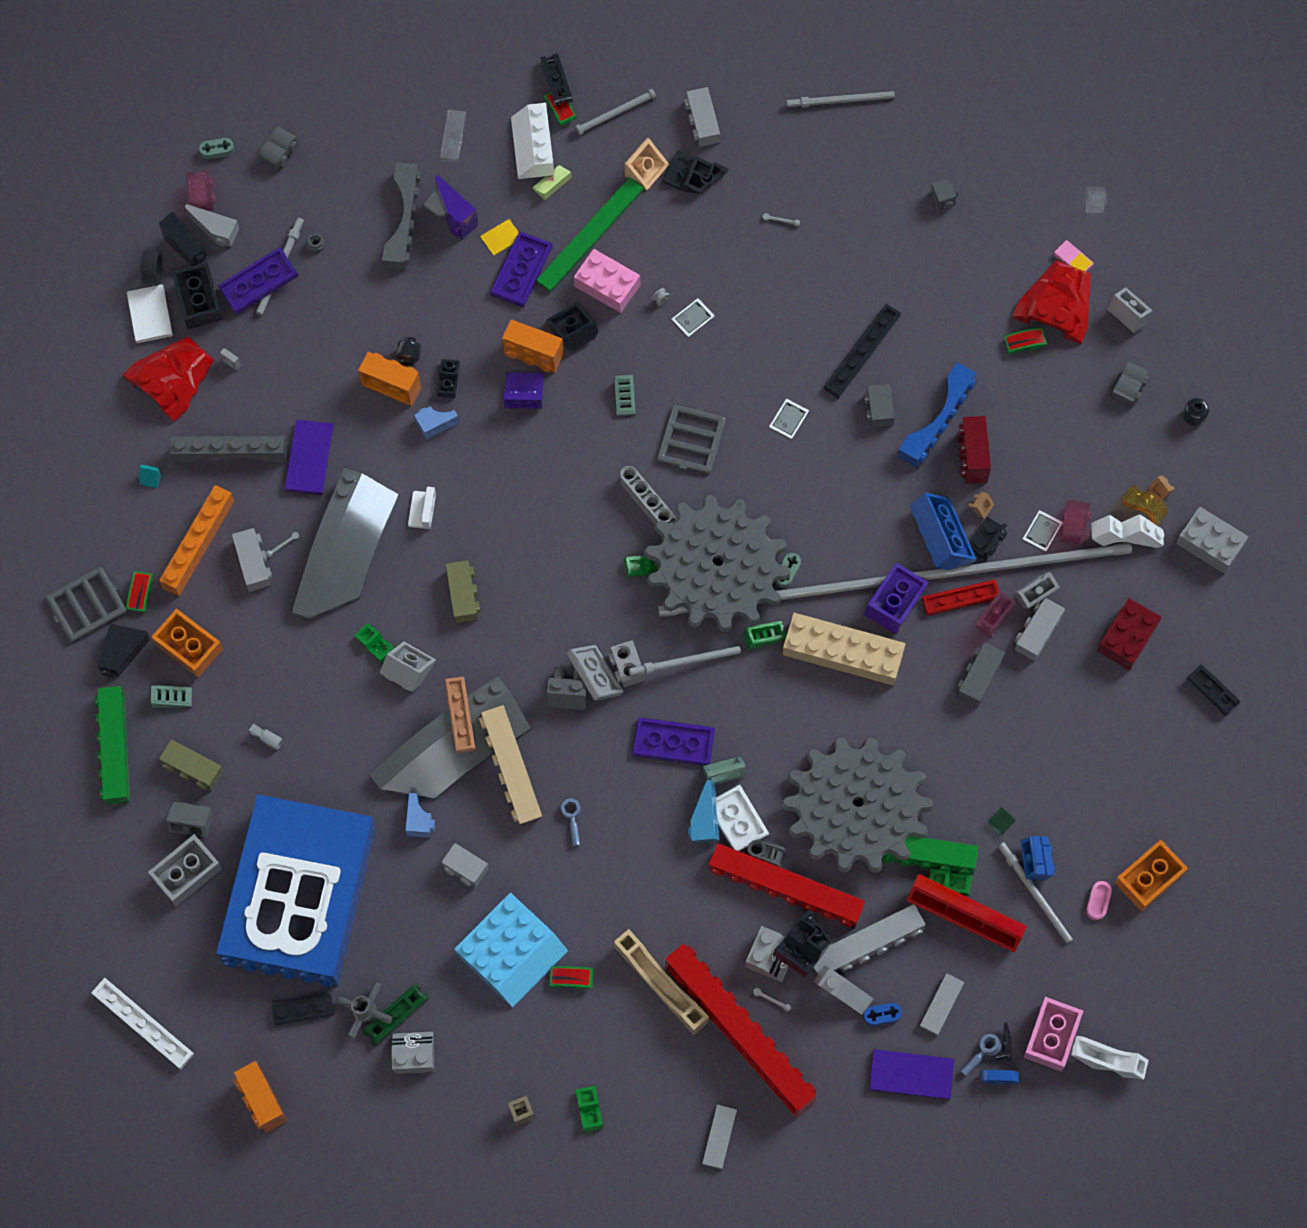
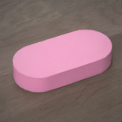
M1105 881L1096 882L1092 887L1086 909L1088 917L1092 920H1101L1107 913L1112 888Z

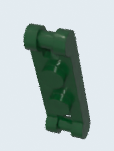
M417 984L412 985L382 1012L392 1016L391 1023L388 1024L374 1019L363 1029V1034L372 1039L371 1042L375 1047L380 1045L389 1034L418 1008L423 1006L429 1000V997L420 991V987ZM413 995L417 999L414 1003L409 999ZM378 1026L382 1029L379 1034L374 1031Z

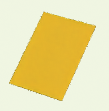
M510 219L480 237L492 254L495 255L512 245L519 232Z

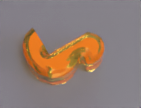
M1131 486L1122 496V502L1126 507L1146 513L1149 520L1157 526L1169 513L1167 505L1157 494L1150 491L1143 492L1139 486Z

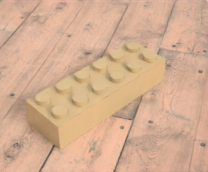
M794 613L783 647V655L894 686L906 643Z

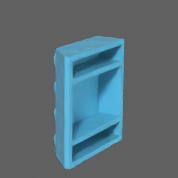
M511 892L455 948L456 955L512 1008L551 970V966H555L568 952L557 936Z

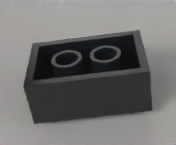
M208 262L172 271L187 329L223 320Z

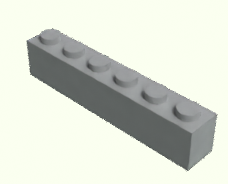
M913 904L830 945L812 970L816 977L824 965L836 973L840 971L842 973L847 972L853 968L852 965L858 962L863 964L871 959L870 956L876 953L881 955L888 951V947L892 945L897 947L906 942L905 939L910 936L913 938L918 937L923 933L926 924Z

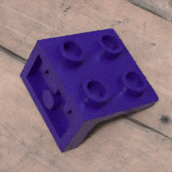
M506 373L505 408L542 409L543 373Z

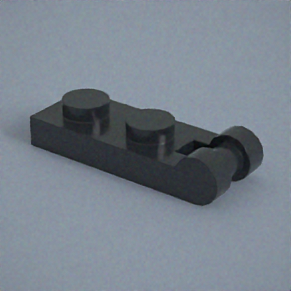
M1202 664L1187 677V680L1208 698L1223 715L1227 716L1231 712L1230 709L1240 704V700ZM1225 697L1228 702L1224 703L1221 699Z

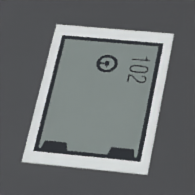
M696 299L673 317L672 320L689 337L712 319L714 314L699 299Z
M786 399L769 427L792 439L809 410Z
M1039 510L1023 540L1047 551L1063 522Z

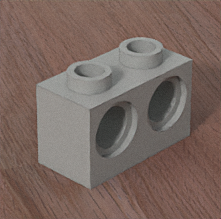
M633 640L612 646L609 659L611 665L616 666L615 676L618 683L621 682L624 688L645 681V673L634 676H626L624 674L629 668L642 666ZM621 653H626L628 657L625 659H621L618 657V655Z

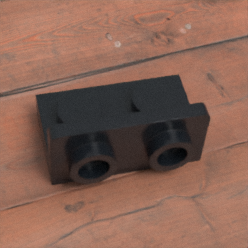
M986 517L969 542L974 554L985 561L989 555L992 557L998 548L996 544L999 540L1002 542L1008 533L1006 531L1007 524L1003 523V525H1000Z

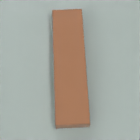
M464 676L445 679L455 752L457 754L475 751Z

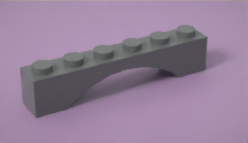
M396 162L394 183L403 199L404 213L397 231L384 244L382 258L384 269L406 270V265L410 264L411 255L408 253V250L413 244V237L410 235L411 231L415 229L413 214H417V204H415V199L419 198V187H417V184L421 182L422 177L418 164Z
M284 436L171 437L170 455L174 463H193L206 458L226 456L253 458L266 462H286L287 443Z

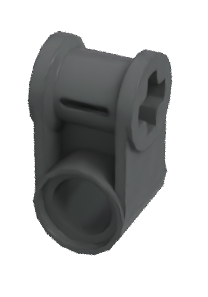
M760 840L751 841L747 849V855L780 868L782 866L780 862L783 853L786 852V848L780 845ZM753 847H758L761 850V853L754 854L752 853L751 849Z

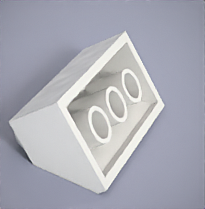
M546 103L527 105L511 117L518 179L554 175Z

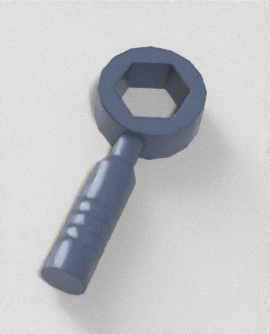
M569 798L562 803L561 812L565 818L570 819L573 847H579L580 838L575 818L579 816L581 807L577 800ZM568 804L576 805L577 810L573 814L566 813L565 807Z
M987 1034L982 1037L980 1041L982 1051L976 1054L961 1070L963 1075L967 1076L979 1064L985 1054L992 1056L1000 1051L1001 1042L996 1035ZM990 1040L995 1041L996 1045L991 1049L986 1048V1044Z

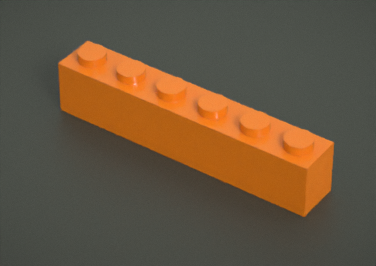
M216 485L213 487L159 580L163 589L177 596L181 595L234 503L231 492Z

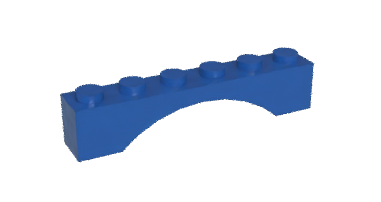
M958 362L947 377V401L942 412L927 427L918 432L908 434L898 450L899 458L916 468L920 462H925L928 457V450L935 447L938 442V435L945 432L948 426L946 423L949 419L955 417L958 411L956 408L959 404L963 405L967 398L966 393L968 390L972 391L977 383L975 380L976 372Z

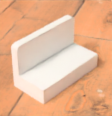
M427 487L426 492H413L408 521L409 527L431 529L436 498L435 487Z

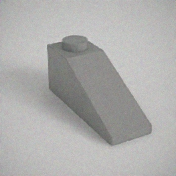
M186 204L187 215L216 244L232 247L239 231L237 220Z
M825 965L813 981L861 1015L864 1014L874 999Z

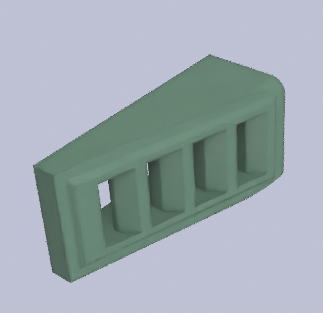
M633 375L615 376L617 416L636 415ZM630 390V392L619 393V391ZM620 398H631V400H620ZM631 405V408H620V406Z
M151 686V705L153 708L192 707V688ZM166 693H169V701H166ZM174 693H177V701H174ZM182 693H186L185 702L182 701ZM158 694H161V700H158Z

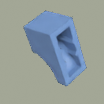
M430 406L422 408L414 414L415 421L426 440L459 424L458 415L455 410L437 412Z
M409 793L406 834L413 837L431 838V831H435V820H432L431 813H426L421 809L417 793Z

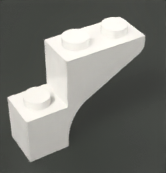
M1140 514L1123 522L1108 515L1091 523L1092 539L1103 547L1116 542H1129L1155 548L1164 546L1163 529Z
M1076 1036L1072 1047V1056L1093 1069L1111 1070L1124 1078L1144 1080L1149 1060L1138 1053L1120 1051L1082 1036Z

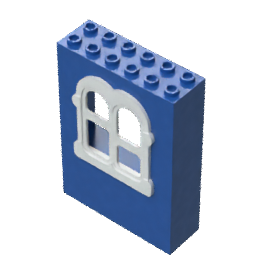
M257 794L216 953L221 962L224 963V966L230 968L241 966L244 970L255 972V969L261 970L263 974L274 976V973L281 974L283 978L291 980L294 977L301 978V981L306 983H313V981L321 982V985L326 987L338 986L376 831V825L372 816ZM274 868L293 873L290 889L287 894L267 891L265 889L270 869ZM302 875L325 879L319 907L316 910L295 905ZM263 899L285 903L281 925L272 934H263L256 926L259 908ZM292 915L315 919L310 937L303 941H297L289 935L288 928Z

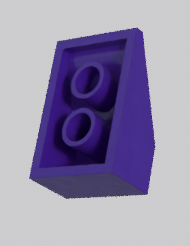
M436 175V189L450 227L449 230L454 236H459L463 240L478 226L476 209L441 177Z
M895 563L869 602L864 615L897 635L929 582Z

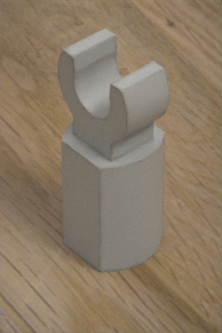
M255 724L249 729L251 735L259 738L260 742L276 751L283 743L281 737L267 729L264 731Z

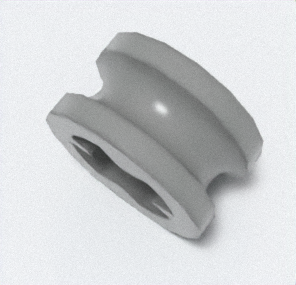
M665 288L659 289L652 296V300L657 301V306L663 305L670 298V294L666 293Z

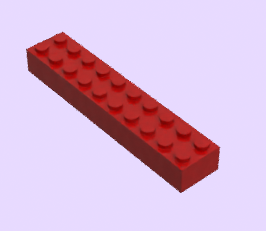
M683 943L665 958V968L708 1015L710 1020L796 1118L800 1117L815 1104L817 1096L815 1093L817 1091L810 1082L806 1084L802 1079L803 1074L797 1067H791L788 1063L790 1060L785 1053L777 1051L775 1042L769 1036L766 1038L763 1035L762 1027L756 1021L752 1022L748 1016L750 1014L743 1006L739 1007L735 1003L736 998L734 995L722 988L723 983L717 976L713 977L708 972L710 968L704 961L699 962L695 957L697 954L690 946L686 947Z

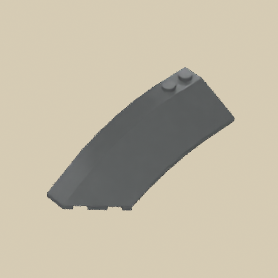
M344 468L310 551L293 606V615L313 619L317 617V614L325 611L330 612L342 607V604L359 600L378 543L398 499L397 493L362 473Z
M496 677L467 696L475 751L456 754L448 709L406 741L369 774V777L380 791L400 792L403 795L417 793L418 796L435 800L461 777L493 755L494 750L492 747H488L485 739L488 736L486 728L482 729L479 718L482 717L481 712L504 705L515 739L531 730L511 692L500 678Z

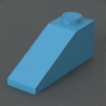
M707 780L690 821L691 827H688L689 838L695 843L719 841L715 783L711 780Z

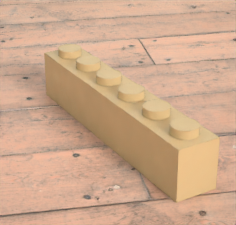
M504 705L481 712L482 717L479 718L482 729L486 728L488 736L485 739L488 747H492L495 754L492 755L495 766L499 765L501 773L498 776L501 784L506 785L507 792L504 793L507 802H512L514 810L511 813L514 822L518 821L520 825L542 817Z

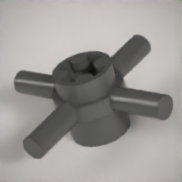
M374 983L367 997L358 996L353 1001L339 997L338 1004L352 1009L353 1015L356 1018L347 1034L349 1037L355 1038L362 1023H370L374 1019L388 1024L391 1023L392 1016L377 1011V1006L374 1003L382 987L380 983Z

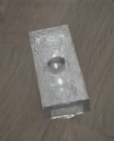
M448 110L440 156L442 161L459 162L466 111Z

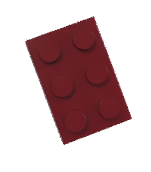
M986 416L963 417L962 424H959V431L957 432V440L961 447L959 449V459L962 460L961 477L965 478V484L988 483L991 462Z
M1128 598L1099 644L1097 652L1131 671L1157 629L1162 617Z

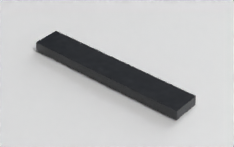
M888 304L884 305L825 384V391L838 399L842 396L901 317V312Z

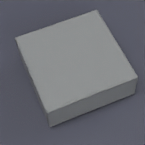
M223 348L220 352L222 361L233 369L238 370L241 366L239 358Z

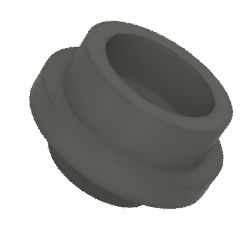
M312 234L307 239V246L311 251H320L325 246V239L320 234Z

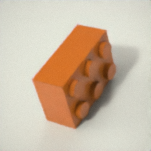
M512 319L502 337L504 354L511 359L517 358L530 366H538L545 372L551 371L556 373L564 355L562 338Z
M367 352L358 369L362 386L410 406L413 405L422 388L419 372L416 369L404 367L395 360H387L378 353Z
M177 608L151 637L158 648L198 678L223 650L219 640Z
M1160 839L1117 877L1115 884L1143 912L1182 878L1188 868Z
M256 1061L234 1072L236 1078L233 1081L240 1093L245 1094L242 1099L249 1111L254 1112L251 1117L259 1130L263 1129L267 1133L288 1122Z

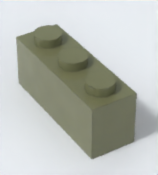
M469 560L447 563L446 568L455 623L478 620L477 613H481L479 601L475 602L474 597L478 595L477 585L472 584V578L475 577L474 567L469 565Z
M172 739L159 758L163 765L162 768L166 771L179 773L178 776L185 781L192 780L196 782L195 785L202 790L207 788L212 791L224 772L221 765Z

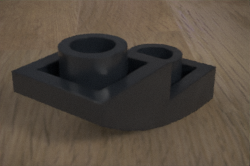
M441 359L437 397L456 398L460 360Z

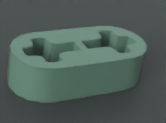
M221 138L202 142L199 150L204 159H215L232 155L234 145L231 139ZM224 145H228L227 150H224ZM206 148H210L209 153H206Z
M796 553L787 554L781 565L789 567V561L796 560V564H793L791 569L789 568L790 577L788 580H784V582L776 580V584L781 588L789 587L800 569L801 558Z

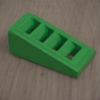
M782 621L746 627L743 632L748 650L786 640L787 637ZM773 628H776L778 636L775 635Z

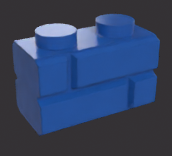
M1029 836L1021 840L1026 879L1046 880L1054 876L1055 865L1052 862V846L1050 845L1049 837Z

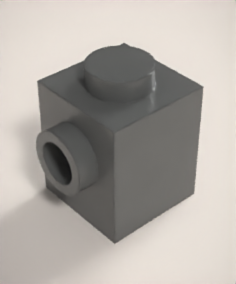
M947 178L932 183L931 194L937 209L953 207L956 203L958 192L956 187L952 186L950 179Z

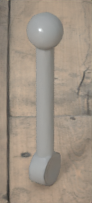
M768 213L763 214L764 221L774 220L793 224L795 227L800 225L799 220L793 221L772 217Z
M293 532L292 537H290L289 539H287L271 551H266L267 558H271L273 553H275L276 551L290 543L292 540H298L299 533Z
M759 988L754 989V996H761L781 1006L786 1012L791 1010V1005L783 1004L762 993Z

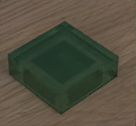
M1002 807L988 820V823L1001 835L1016 822V819Z

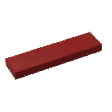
M996 579L922 596L921 599L926 616L998 600L1001 596Z

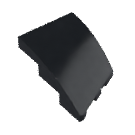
M678 149L662 183L679 190L699 194L725 175L729 169L716 162L710 163L698 156L692 157Z
M809 909L800 918L798 924L787 934L785 940L774 949L772 955L805 978L827 951L832 940L824 932L822 925L816 922L812 910Z

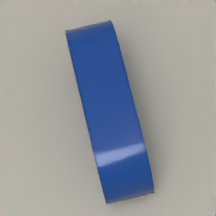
M895 1003L872 1006L866 1009L864 1021L869 1026L895 1023L900 1019L902 1010ZM890 1008L898 1012L894 1018L890 1014L884 1015V1013H888ZM870 1012H874V1015L881 1014V1016L876 1017L875 1021L868 1018Z
M981 1071V1082L988 1084H1018L1019 1072Z

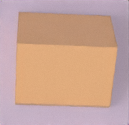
M646 138L625 163V176L627 178L630 177L644 187L645 190H648L669 166V163L652 141Z

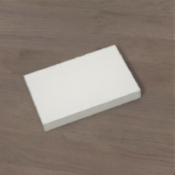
M163 284L127 292L136 343L173 336Z
M740 785L716 797L718 826L732 849L740 852L748 848L751 841L762 840L769 836V832Z

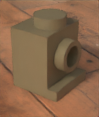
M527 1096L508 1103L516 1126L535 1119Z

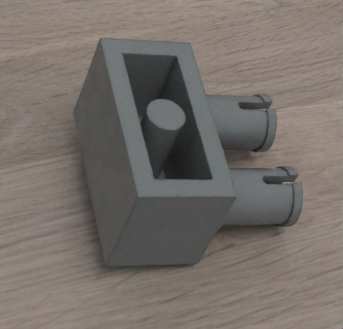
M559 665L555 666L554 678H549L547 707L586 710L587 687L575 668L573 670V679H565L566 667L561 665V672H559Z

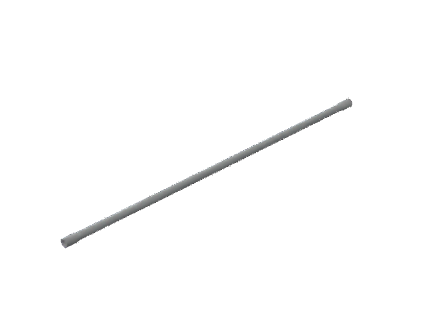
M1128 542L1099 548L965 565L951 570L936 569L913 573L924 580H933L1110 555L1132 554L1131 543ZM887 576L776 592L779 593L781 600L874 588L880 587ZM663 605L658 606L659 617L689 613L684 607H678L669 612L663 608Z

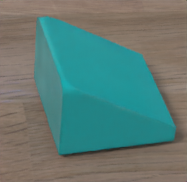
M140 465V484L157 488L161 479L159 469Z

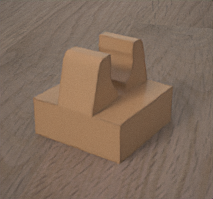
M1163 475L1157 477L1148 487L1150 492L1162 501L1175 488L1168 483L1169 480Z
M981 492L980 495H974L976 501L968 505L978 517L985 519L995 504L988 493Z

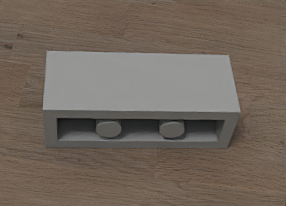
M708 87L687 91V98L684 99L686 110L689 109L690 114H688L689 123L694 126V130H692L694 141H698L699 147L720 143V131Z
M252 528L232 534L248 591L271 586L269 579L273 577L270 567L266 568L264 563L268 560L265 550L261 551L260 545L263 544L260 533L256 534L255 529Z
M1046 597L1042 603H1037L1033 610L1035 615L1033 618L1029 617L1024 625L1025 631L1023 634L1019 633L1014 641L1016 643L1015 650L1033 661L1037 659L1065 612V608Z

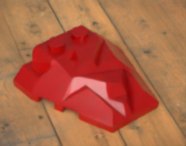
M1056 260L1018 301L1012 318L1028 325L1031 319L1064 331L1065 339L1082 344L1088 329L1091 273Z
M187 336L135 362L122 374V377L134 388L138 386L175 423L190 407V401L193 395L197 394L198 386L201 380L205 379L214 359Z

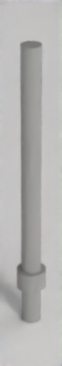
M895 92L818 98L801 97V99L787 100V107L801 106V108H808L810 105L894 99Z
M297 218L293 229H290L288 233V240L283 249L287 258L295 241L300 236L299 231L304 222L302 218ZM272 293L261 299L255 312L256 314L263 315Z
M739 646L653 664L652 662L644 663L643 666L629 668L630 676L643 673L645 675L653 674L654 671L740 654L741 649Z
M1005 842L1000 844L998 847L1006 857L1007 864L1013 867L1066 944L1070 943L1073 938L1032 880L1026 879L1025 871L1019 864L1020 860L1016 854H1012Z

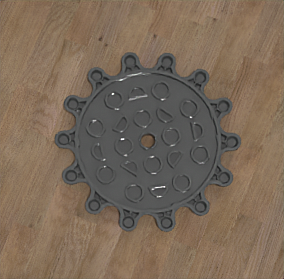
M708 495L703 499V508L701 510H692L684 502L677 504L675 511L678 515V521L673 524L663 520L656 522L654 530L662 537V543L658 546H648L644 550L645 557L656 561L659 566L657 572L648 576V585L651 587H665L668 591V596L663 601V608L669 612L678 607L686 608L689 612L688 624L691 627H699L707 617L714 618L718 629L722 632H727L731 629L732 619L735 616H743L748 623L756 624L760 619L757 611L759 603L766 602L770 605H778L781 601L779 593L773 589L772 584L776 580H786L790 577L789 568L776 562V556L786 550L787 543L783 539L768 538L766 530L771 525L769 516L762 515L757 519L748 518L745 515L746 503L741 499L734 501L729 509H723L718 506L717 499L713 495ZM719 557L723 564L716 566L712 560Z
M840 737L834 742L835 751L833 754L824 755L817 749H812L807 753L811 769L806 772L793 770L788 775L789 782L796 785L799 790L797 795L786 797L782 801L784 810L796 812L799 816L798 822L789 828V834L793 838L807 836L812 839L813 845L809 849V857L813 860H819L825 854L835 855L837 858V869L840 872H848L854 861L863 860L871 872L877 873L882 869V857L886 854H892L902 861L909 858L910 851L905 845L908 837L914 836L922 839L928 835L927 827L921 824L917 817L922 812L931 811L934 808V802L931 798L919 796L916 792L917 788L925 783L926 775L922 771L907 772L903 769L902 765L906 760V753L901 749L894 751L890 755L879 753V743L875 738H868L861 749H853L845 738ZM861 799L863 802L861 807L853 805L855 800Z

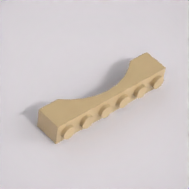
M629 929L614 941V948L693 1035L709 1022L708 1015L674 983Z

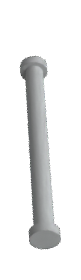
M651 88L647 93L582 125H576V131L579 135H582L584 131L649 99H656V94Z

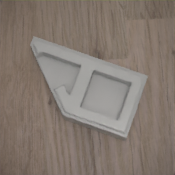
M434 192L423 205L437 217L445 216L438 193Z

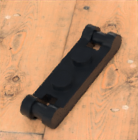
M558 53L552 54L551 57L547 58L546 56L540 57L555 106H560L564 102L572 103V94Z

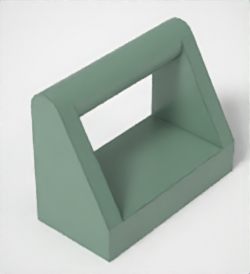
M741 757L703 766L706 781L711 780L715 785L743 778L746 775L745 763Z

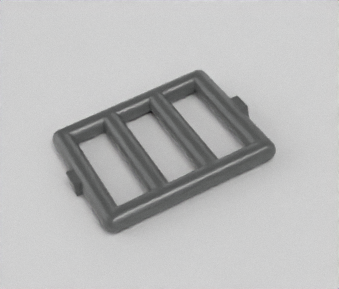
M673 405L657 460L662 463L678 466L680 470L687 471V469L710 474L724 431L726 418L704 412V409L698 407L697 409ZM678 413L717 422L716 431L713 432L677 423ZM673 429L713 439L711 448L671 439ZM668 446L708 456L706 465L666 456Z
M102 567L95 568L45 597L55 615L56 623L60 624L70 642L80 639L127 612L124 603L117 593L119 592L117 587L111 583ZM97 576L100 577L118 608L109 614L106 613L89 583L91 579ZM80 585L83 586L100 616V619L93 623L89 622L71 591ZM64 594L84 627L73 633L55 599Z

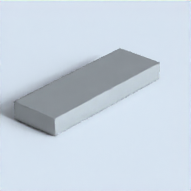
M946 973L920 1024L921 1028L938 1036L964 985L963 981Z
M717 1105L702 1165L722 1170L737 1109Z

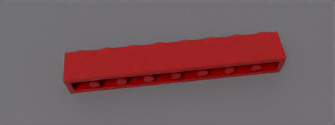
M717 843L709 863V870L716 876H727L734 883L740 884L742 882L754 891H759L760 889L767 892L766 894L772 898L780 897L785 899L786 903L793 906L798 904L803 906V909L806 911L810 909L813 913H821L825 919H836L841 921L840 924L849 928L857 926L865 906V901L719 843Z

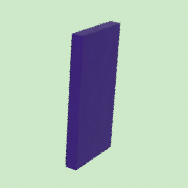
M519 231L490 291V295L524 308L553 248V243Z
M281 247L225 280L218 287L237 315L299 275Z
M296 420L285 491L323 495L334 429L333 423Z
M638 717L633 756L702 766L709 765L715 728Z
M874 1049L870 1090L950 1100L954 1059Z

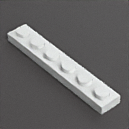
M106 978L91 992L180 1070L194 1056L192 1051Z

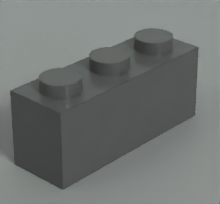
M985 642L982 648L978 647L974 654L976 658L974 663H969L965 671L968 674L965 680L961 679L957 686V690H959L958 697L979 707L1004 659L1005 652Z

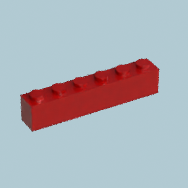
M918 874L906 901L1014 953L1027 927Z

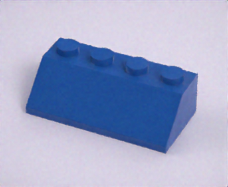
M925 492L910 504L913 512L912 515L916 519L919 531L923 535L926 548L929 550L936 568L951 570L977 560L950 498Z

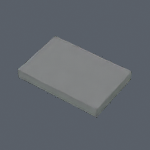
M596 645L570 649L566 653L595 701L620 696L624 692Z

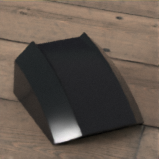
M579 302L546 319L555 335L563 339V346L569 351H576V349L586 343L594 341L599 332L596 322Z

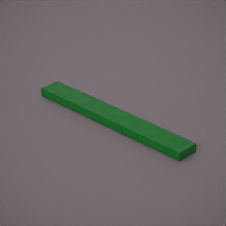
M629 177L538 277L537 283L551 293L644 191V187Z

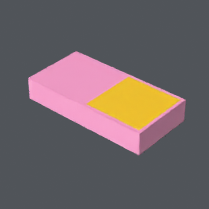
M1067 240L1054 252V255L1063 263L1086 272L1094 265L1088 257Z

